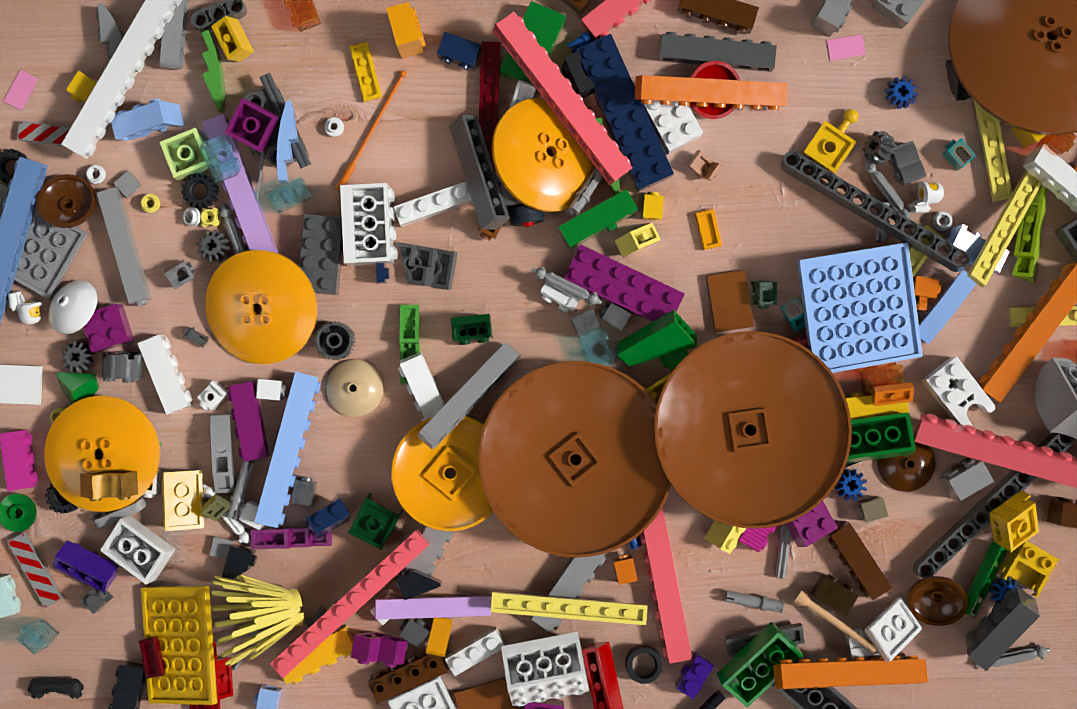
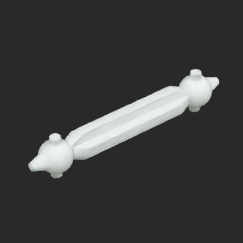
M203 484L204 491L202 497L211 498L215 494V487L212 488ZM226 511L221 516L235 534L239 535V543H246L250 546L251 532H244V527L239 520L225 517Z

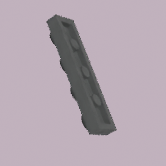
M801 623L778 627L797 645L805 643ZM762 630L726 636L729 657H734Z

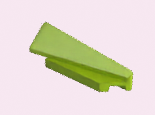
M1044 186L1040 187V190L1036 193L1019 224L1014 256L1018 258L1012 276L1032 283L1036 281L1048 190Z

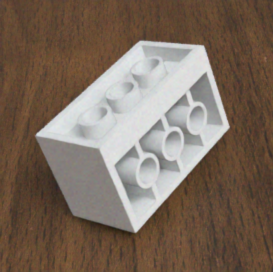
M387 183L340 185L344 264L348 266L376 265V263L394 264V259L398 257L397 248L393 244V240L397 239L396 229H394L392 221H396L395 209H393L391 203L395 202L394 190ZM372 202L374 206L369 209L367 206ZM373 221L375 225L373 228H369L368 224ZM374 240L376 242V245H374V247L371 248L369 246V243H371V241Z
M578 632L501 646L507 689L512 706H524L530 702H544L546 699L551 698L561 699L566 695H581L589 691Z

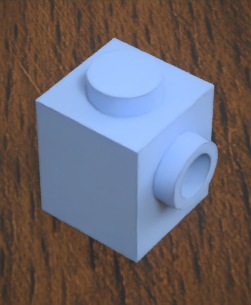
M263 684L259 693H256L254 698L256 709H278L282 688Z

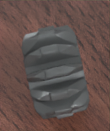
M874 131L873 135H868V140L864 141L866 145L862 149L865 152L864 157L874 164H884L886 160H890V155L894 154L893 148L897 146L893 143L894 138L887 132Z
M207 230L205 231L206 237L203 235L199 236L203 241L196 243V245L202 247L197 252L203 253L201 258L204 260L208 258L209 262H213L215 258L219 262L221 261L220 255L223 257L227 256L223 251L230 250V247L225 246L229 240L223 239L225 234L222 232L218 234L217 230H213L211 234ZM210 244H217L216 248H210Z
M73 341L72 345L66 344L68 350L61 351L65 354V357H61L60 360L66 361L63 367H69V372L76 371L77 373H82L83 369L85 371L89 370L88 364H94L90 357H94L95 354L89 353L91 349L90 346L86 347V342L79 344L78 341ZM76 354H80V357H78L80 360L75 359L77 357L75 356Z

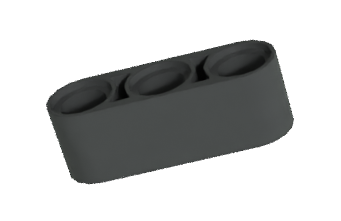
M224 0L194 12L191 16V23L200 32L213 30L211 26L224 16L238 20L245 17L247 7L242 0ZM236 4H241L239 11H233V7ZM223 11L221 18H215L217 12ZM205 18V23L199 26L197 24L198 20Z

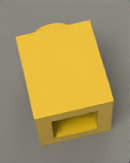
M648 192V195H644L642 220H662L664 196H659V192Z

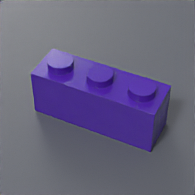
M68 540L55 555L53 568L103 593L106 592L117 577L119 568L113 561L106 560L98 556L97 553L90 552L79 544Z

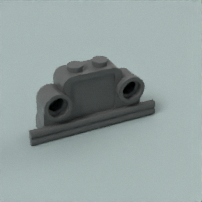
M267 73L260 77L264 89L258 92H250L244 98L282 118L286 103L271 73ZM281 119L265 149L264 159H268L276 167L277 140ZM297 129L298 142L291 143L292 163L297 161L300 169L311 165V162ZM250 147L253 155L261 156V152Z

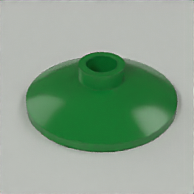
M16 493L2 500L0 503V523L4 528L12 532H22L34 524L37 517V508L30 497ZM18 509H21L23 512L21 516L17 513Z

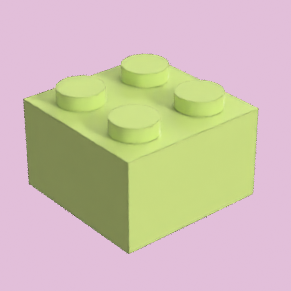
M197 128L160 142L173 178L178 181L188 178L191 174L195 175V173H201L215 167L201 131Z

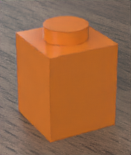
M628 554L616 556L617 559H614L613 562L618 584L638 581L633 557L628 556Z

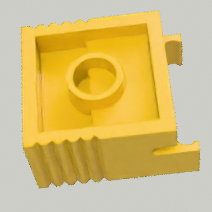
M1022 490L989 513L993 541L1010 552L1039 532L1036 504L1031 500L1027 501L1031 495Z
M1026 541L1007 556L1000 569L1002 572L1001 578L1007 580L1009 576L1034 590V593L1031 595L1038 598L1050 574H1052L1051 571H1053V568H1055L1060 559Z

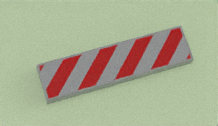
M19 120L17 140L63 146L61 144L71 127Z
M23 532L7 542L44 608L63 599L64 597L27 533Z

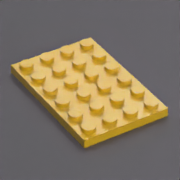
M209 586L142 587L144 639L158 636L166 672L163 676L147 679L148 703L216 704L217 693Z

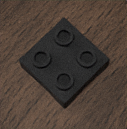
M579 51L564 57L562 71L565 78L570 79L572 89L582 98L592 95V89L595 86L593 81L583 72Z

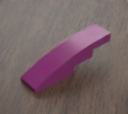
M308 527L251 530V549L332 546V531L315 540Z

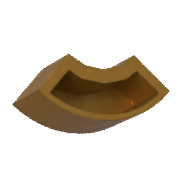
M101 470L80 473L81 497L89 498L90 501H100L102 498L108 497L128 500L130 496L138 494L137 471Z

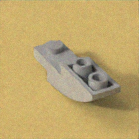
M100 3L98 4V10H96V18L100 24V29H98L97 33L99 40L104 45L109 46L107 47V56L111 60L124 38V33L113 14Z
M230 414L210 415L211 459L215 493L234 492L235 481Z

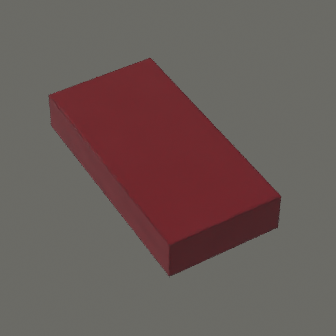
M158 636L139 640L146 679L165 675L166 672Z

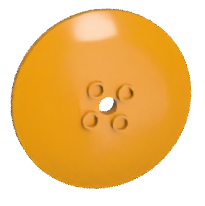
M532 98L517 103L504 113L495 128L492 139L493 162L497 175L508 192L522 204L535 210L558 212L568 209L575 199V194L582 189L595 166L544 98ZM547 148L552 149L553 157L547 154Z
M249 250L238 253L218 267L207 287L205 309L209 326L218 342L228 352L241 360L255 364H273L284 361L298 353L308 342L314 331L317 320V300L312 284L297 264L279 253L268 250ZM255 304H259L262 307L261 314L254 311Z
M113 396L88 397L68 406L53 422L45 442V466L53 486L70 503L89 511H114L138 500L151 486L160 463L159 439L150 419L134 404ZM98 448L104 453L103 458L100 460L95 457V451ZM101 470L137 471L138 494L130 496L128 500L108 497L102 498L100 501H90L89 498L81 497L80 473Z
M465 416L438 446L431 450L417 437L421 429L433 418L431 417L413 427L399 443L392 462L393 488L403 509L420 524L439 531L465 530L483 522L494 512L485 496L479 474V443L484 425L475 419ZM449 468L454 469L456 472V476L453 479L445 477L444 472Z

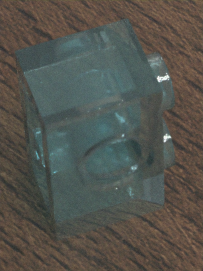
M224 135L202 142L199 149L215 183L238 175L241 168L240 162L237 157H234L231 142L226 140ZM217 156H224L226 161H220Z
M302 177L267 194L275 212L279 214L313 197L306 181Z
M598 328L579 337L589 362L605 366L615 364L614 359L617 356L614 349H609L607 341H609L605 330L602 331L601 328ZM596 344H601L604 347V352L601 355H597L593 351V347Z
M41 618L37 621L33 620L30 624H25L19 631L21 635L17 640L35 655L46 649L58 636L59 632Z

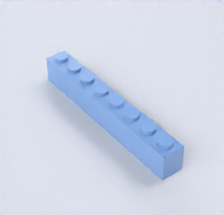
M295 371L254 523L278 528L279 525L284 523L286 514L282 513L284 505L288 506L291 495L288 494L289 487H293L296 476H293L294 468L299 467L301 457H298L299 449L303 450L306 441V438H303L304 431L309 430L311 420L308 419L309 412L314 411L316 401H313L314 394L319 393L321 383L318 382V377Z

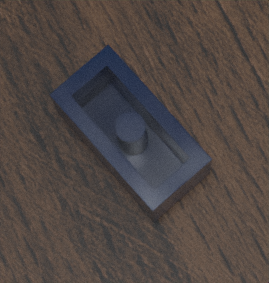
M444 32L437 56L443 63L451 64L452 62L458 64L460 69L469 71V69L474 70L481 51V44Z
M339 498L306 517V526L316 540L349 521L350 513Z

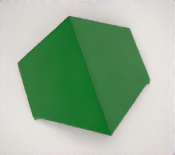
M57 372L56 376L60 388L71 404L84 398L93 397L99 389L96 374Z

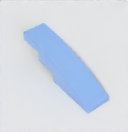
M291 100L286 101L277 140V172L280 183L289 182L286 163L293 162L291 143L298 142L294 107Z
M965 270L960 271L920 322V339L927 344L935 338L977 284L967 276L968 273Z

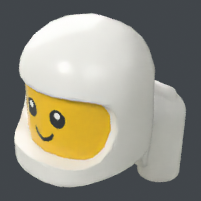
M919 182V200L908 204V210L913 213L928 212L931 209L928 204H935L942 200L944 196L942 185L938 182Z
M21 291L8 293L9 308L12 311H18L21 322L32 325L41 320L40 305H42V301H25Z

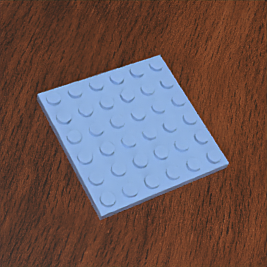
M908 242L797 260L808 348L827 365L832 373L923 357Z

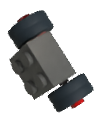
M495 173L499 187L501 186L506 209L509 210L510 225L528 228L533 227V224L543 222V211L530 208L514 198L504 187L497 173Z

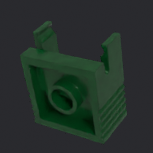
M490 314L451 318L452 339L454 342H459V345H468L471 340H478V343L489 342V338H493ZM475 328L477 330L475 336H470V329ZM481 328L485 329L484 334H480ZM465 330L466 335L461 336V331Z
M369 493L347 533L383 550V546H385L389 539L390 533H392L403 510L396 514L371 501L370 496L372 494Z

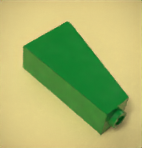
M672 310L617 342V356L628 366L685 351L697 346L696 333L675 310Z

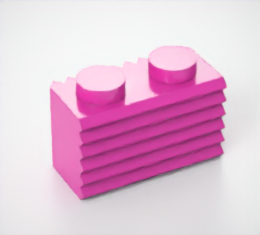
M777 526L758 529L746 528L738 541L759 552L760 549L764 550L768 543V535L770 533L773 534Z

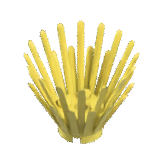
M244 575L236 576L241 581L214 576L220 580L212 581L214 585L222 586L224 589L251 593L212 591L211 594L213 596L226 597L227 602L248 603L212 606L211 609L213 611L237 610L236 613L230 614L229 620L215 622L213 626L219 628L254 620V622L239 626L238 630L234 631L231 635L219 638L217 644H222L270 627L224 651L221 657L237 652L259 641L227 660L225 665L229 664L230 667L254 651L256 653L250 657V660L256 658L292 629L303 625L304 614L300 613V606L303 605L297 589L288 590Z

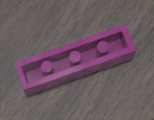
M251 381L229 386L230 390L227 391L229 401H232L233 404L231 415L232 419L236 420L237 428H235V435L240 440L241 447L238 448L240 458H243L245 462L269 457L259 398H256V382Z

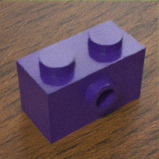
M695 652L688 664H685L681 669V675L675 683L676 688L694 699L714 665L711 661Z

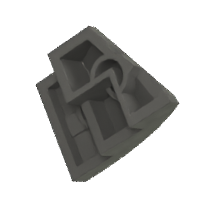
M398 242V248L401 249L403 257L402 264L406 270L407 283L446 290L452 289L458 252Z

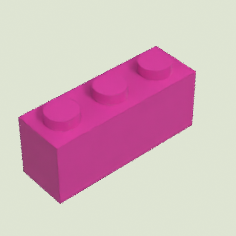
M29 430L0 434L7 491L37 486L38 475L34 470L35 455L31 450L33 440Z

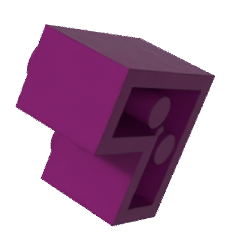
M379 632L355 634L350 658L357 659L358 663L368 665L369 662L379 663L380 661L384 662V666L396 667L398 664H404L408 641Z

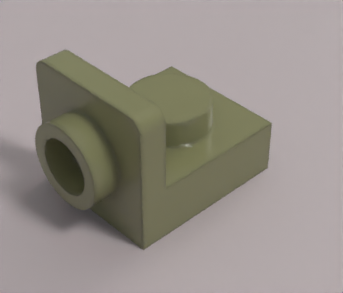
M216 494L208 501L203 499L199 501L202 516L210 518L215 522L231 508L229 501Z

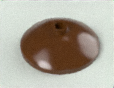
M71 174L59 175L48 180L40 188L36 199L40 216L48 224L58 228H72L81 225L91 217L97 202L96 194L91 184L84 178Z
M915 442L916 451L912 455L878 459V471L883 481L891 488L902 492H912L924 487L931 480L935 471V456L930 446ZM909 460L913 463L911 467L907 466Z
M930 576L919 580L911 587L908 594V606L911 613L921 622L933 626H946L957 622L964 616L968 607V598L963 587L956 581L942 576Z

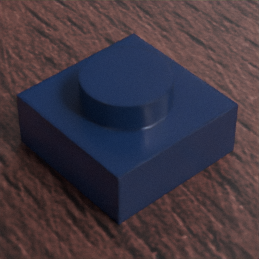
M376 263L377 283L387 284L386 279H390L389 268H386L384 263Z

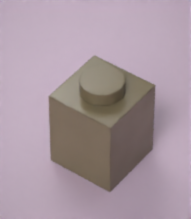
M880 496L857 502V516L864 522L889 517L884 498Z

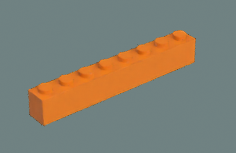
M648 75L636 76L635 100H641V104H653V101H660L659 105H671V101L678 102V106H690V102H694L698 107H708V103H714V107L726 108V104H732V108L744 109V105H750V109H762V106H768V110H779V107L787 106L788 83Z
M1070 262L1061 269V275L1050 284L1049 291L1038 300L1037 307L1026 316L1025 323L1014 332V337L1010 343L1004 345L1001 355L992 361L990 370L987 374H983L978 381L979 386L994 400L1000 403L1003 401L1076 304L1077 263Z
M917 655L906 656V660H900V656H895L890 662H885L882 657H871V661H865L864 657L853 658V661L847 662L846 658H836L835 662H829L828 659H816L817 663H810V659L798 660V663H792V660H780V664L773 665L775 689L928 683L926 659H918Z

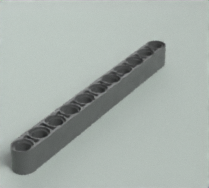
M789 151L784 155L781 162L783 171L900 241L908 242L909 246L953 272H960L969 264L970 257L965 251L795 151ZM792 159L795 165H789L786 160ZM803 169H809L812 174L806 175ZM819 179H826L828 184H821ZM838 188L843 189L844 192H845V194H844V195L838 194L837 191H836V189H838ZM858 198L859 200H861L862 204H855L853 202V199ZM870 208H875L878 214H872ZM887 218H892L895 224H889ZM903 228H909L912 234H906ZM920 238H926L929 245H924ZM938 248L944 249L945 255H941L938 252ZM955 258L961 259L962 265H958L955 262Z
M1052 432L1037 447L1051 446L1053 451L1061 453L1065 452L1074 443L1075 438L1066 435L1065 441L1061 442V433ZM1012 470L915 561L913 572L921 578L934 576L991 522L990 512L1001 504L1003 505L1004 502L1019 491H1024L1037 477L1023 473L1024 479L1020 482L1018 476L1021 472ZM1009 485L1010 493L1005 495L1004 489ZM992 499H996L997 502L994 508L990 506ZM982 512V519L977 521L976 515ZM965 525H968V527H969L968 533L963 534V533H962L963 527H964ZM954 538L955 545L953 547H949V540ZM940 551L941 558L935 561L934 555ZM923 565H927V571L921 574L920 568Z

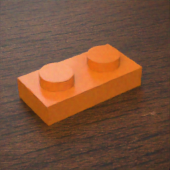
M913 383L873 387V405L881 406L913 402Z

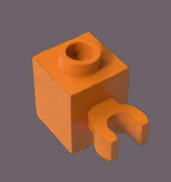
M922 276L913 277L915 297H918L916 302L918 311H926L927 299H936L941 291L940 279Z

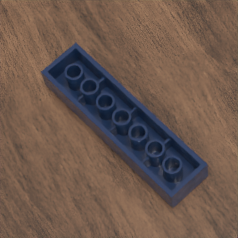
M609 34L577 48L576 52L579 51L583 72L593 81L595 86L592 89L593 95L614 141L618 144L619 151L630 160L632 169L628 173L637 193L671 178L674 172L643 104H641V100H635L634 83L612 35Z

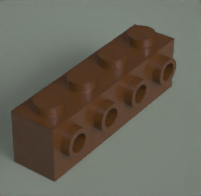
M425 650L422 656H411L402 665L398 664L396 667H388L389 670L384 673L378 671L372 674L368 685L376 703L379 704L447 673L449 668L444 657L428 654Z

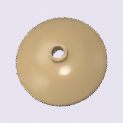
M348 360L340 363L332 370L326 384V393L331 405L341 414L350 417L364 416L372 412L379 405L384 392L383 380L378 370L370 363L362 360ZM351 385H355L357 387L355 392H352L350 390Z

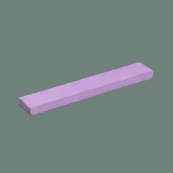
M491 596L410 598L405 601L404 598L375 599V619L491 616Z

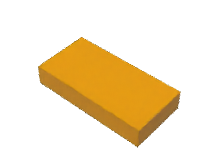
M714 209L695 213L703 251L721 247L722 242Z
M443 617L433 619L426 653L445 657L453 623L452 619Z

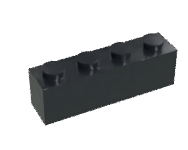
M125 661L117 667L115 676L118 679L117 684L112 689V696L114 698L109 709H140L146 679L144 666L140 663Z

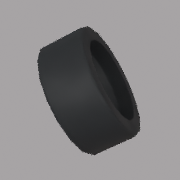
M639 645L628 653L625 667L628 675L635 682L648 684L660 676L662 660L654 648L648 645ZM641 653L651 655L655 661L654 670L646 676L637 674L632 667L634 658Z

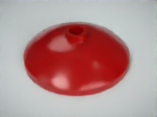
M722 61L705 62L699 65L689 77L740 80L735 69ZM690 102L691 108L698 115L707 119L726 117L735 109L732 108V104H726V108L714 107V103H708V107H698L696 103Z

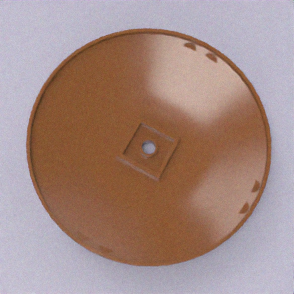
M958 0L950 20L948 46L956 75L971 98L996 119L1020 130L1044 135L1077 133V0ZM1047 34H1053L1056 40L1048 39Z
M747 331L731 333L712 339L693 350L677 365L667 379L660 393L654 418V437L657 455L667 479L676 492L690 506L703 515L717 522L740 528L758 529L779 526L794 521L810 512L828 496L837 484L846 466L851 446L852 426L850 411L844 392L834 374L818 356L803 345L789 338L766 332ZM747 425L755 427V434L753 436L745 433Z
M567 361L550 364L538 368L517 380L501 395L491 409L485 421L479 443L478 465L481 484L485 496L498 519L511 533L526 544L540 551L563 557L579 558L605 554L628 544L638 537L657 517L671 488V483L662 469L655 446L654 413L656 412L657 403L653 397L626 374L602 364L586 361ZM577 454L581 457L579 465H573L570 462L572 455Z

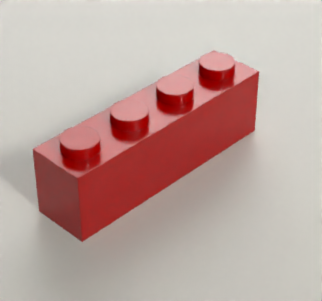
M610 642L592 643L581 649L594 709H624Z

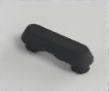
M33 679L27 691L33 699H36V697L40 699L44 694L50 692L70 694V698L78 699L82 696L84 685L78 679Z

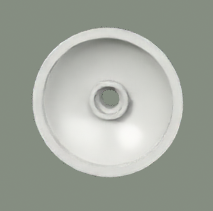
M77 280L68 283L56 293L51 301L48 316L49 323L55 331L61 334H71L87 324L97 305V292L94 286L87 281Z

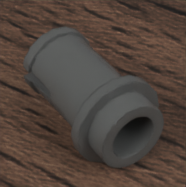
M188 327L183 334L186 341L190 340L202 348L205 347L209 340V337L199 333L194 327Z
M319 605L309 618H306L305 624L310 627L327 610Z

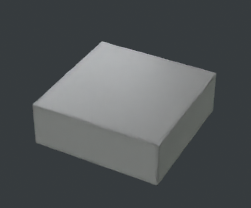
M128 170L113 183L127 198L142 186Z
M214 536L209 556L227 559L229 548L233 545L234 540Z

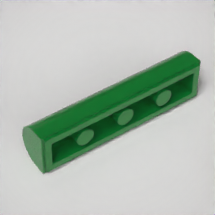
M993 541L990 542L966 592L968 607L965 614L973 618L976 617L1008 551Z

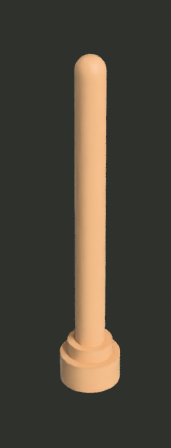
M803 590L794 601L795 604L804 608L805 606L871 652L877 651V648L871 641L811 601L808 593Z

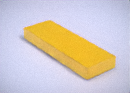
M368 42L349 46L364 103L383 98Z

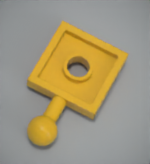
M852 108L847 109L843 114L844 120L838 129L824 121L803 151V154L835 174L856 144V141L844 134L850 124L858 120V112ZM828 142L834 145L832 153L827 152L824 148Z

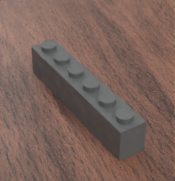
M665 32L660 38L658 61L701 65L708 61H722L736 69L772 72L775 68L777 45H772V42L769 41L753 43L752 40L743 39L740 42L734 41L733 38L724 37L720 40L708 35L700 38L696 37L695 34L680 36L675 32Z
M460 115L449 127L481 230L498 229L510 218L477 115Z

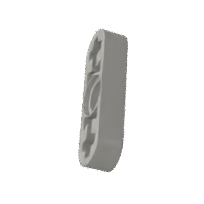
M141 496L132 504L121 509L97 512L91 520L97 528H101L141 511L146 506V502Z

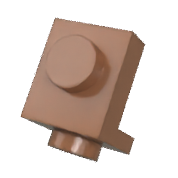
M697 150L687 164L698 176L709 181L718 175L721 168L719 163L711 160L701 150Z

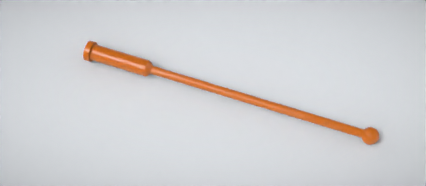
M405 70L400 71V77L352 162H349L337 186L334 187L338 192H340V185L347 184L356 168L359 156L402 79L407 76Z

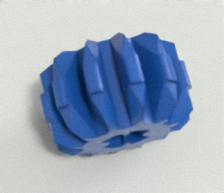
M905 76L901 79L895 77L893 82L890 81L887 84L889 88H886L884 92L889 95L885 97V100L891 99V107L896 104L897 109H901L902 106L906 109L909 107V104L915 103L914 98L918 96V93L914 92L917 89V85L911 86L913 79L906 82Z
M845 469V475L842 473L841 479L837 482L839 485L835 486L834 490H840L838 496H844V500L849 501L851 497L853 501H856V494L859 497H863V493L860 491L867 490L866 487L862 486V484L867 483V480L861 479L864 474L861 472L857 474L856 469H852L851 473L849 469ZM852 482L854 487L847 486V483Z
M1000 577L998 578L999 584L992 583L995 588L989 590L990 593L994 594L990 599L995 601V604H1000L1004 599V593L1006 594L1005 590H1013L1016 586L1021 589L1023 588L1018 585V581L1015 579L1011 580L1010 577H1007V580H1004Z

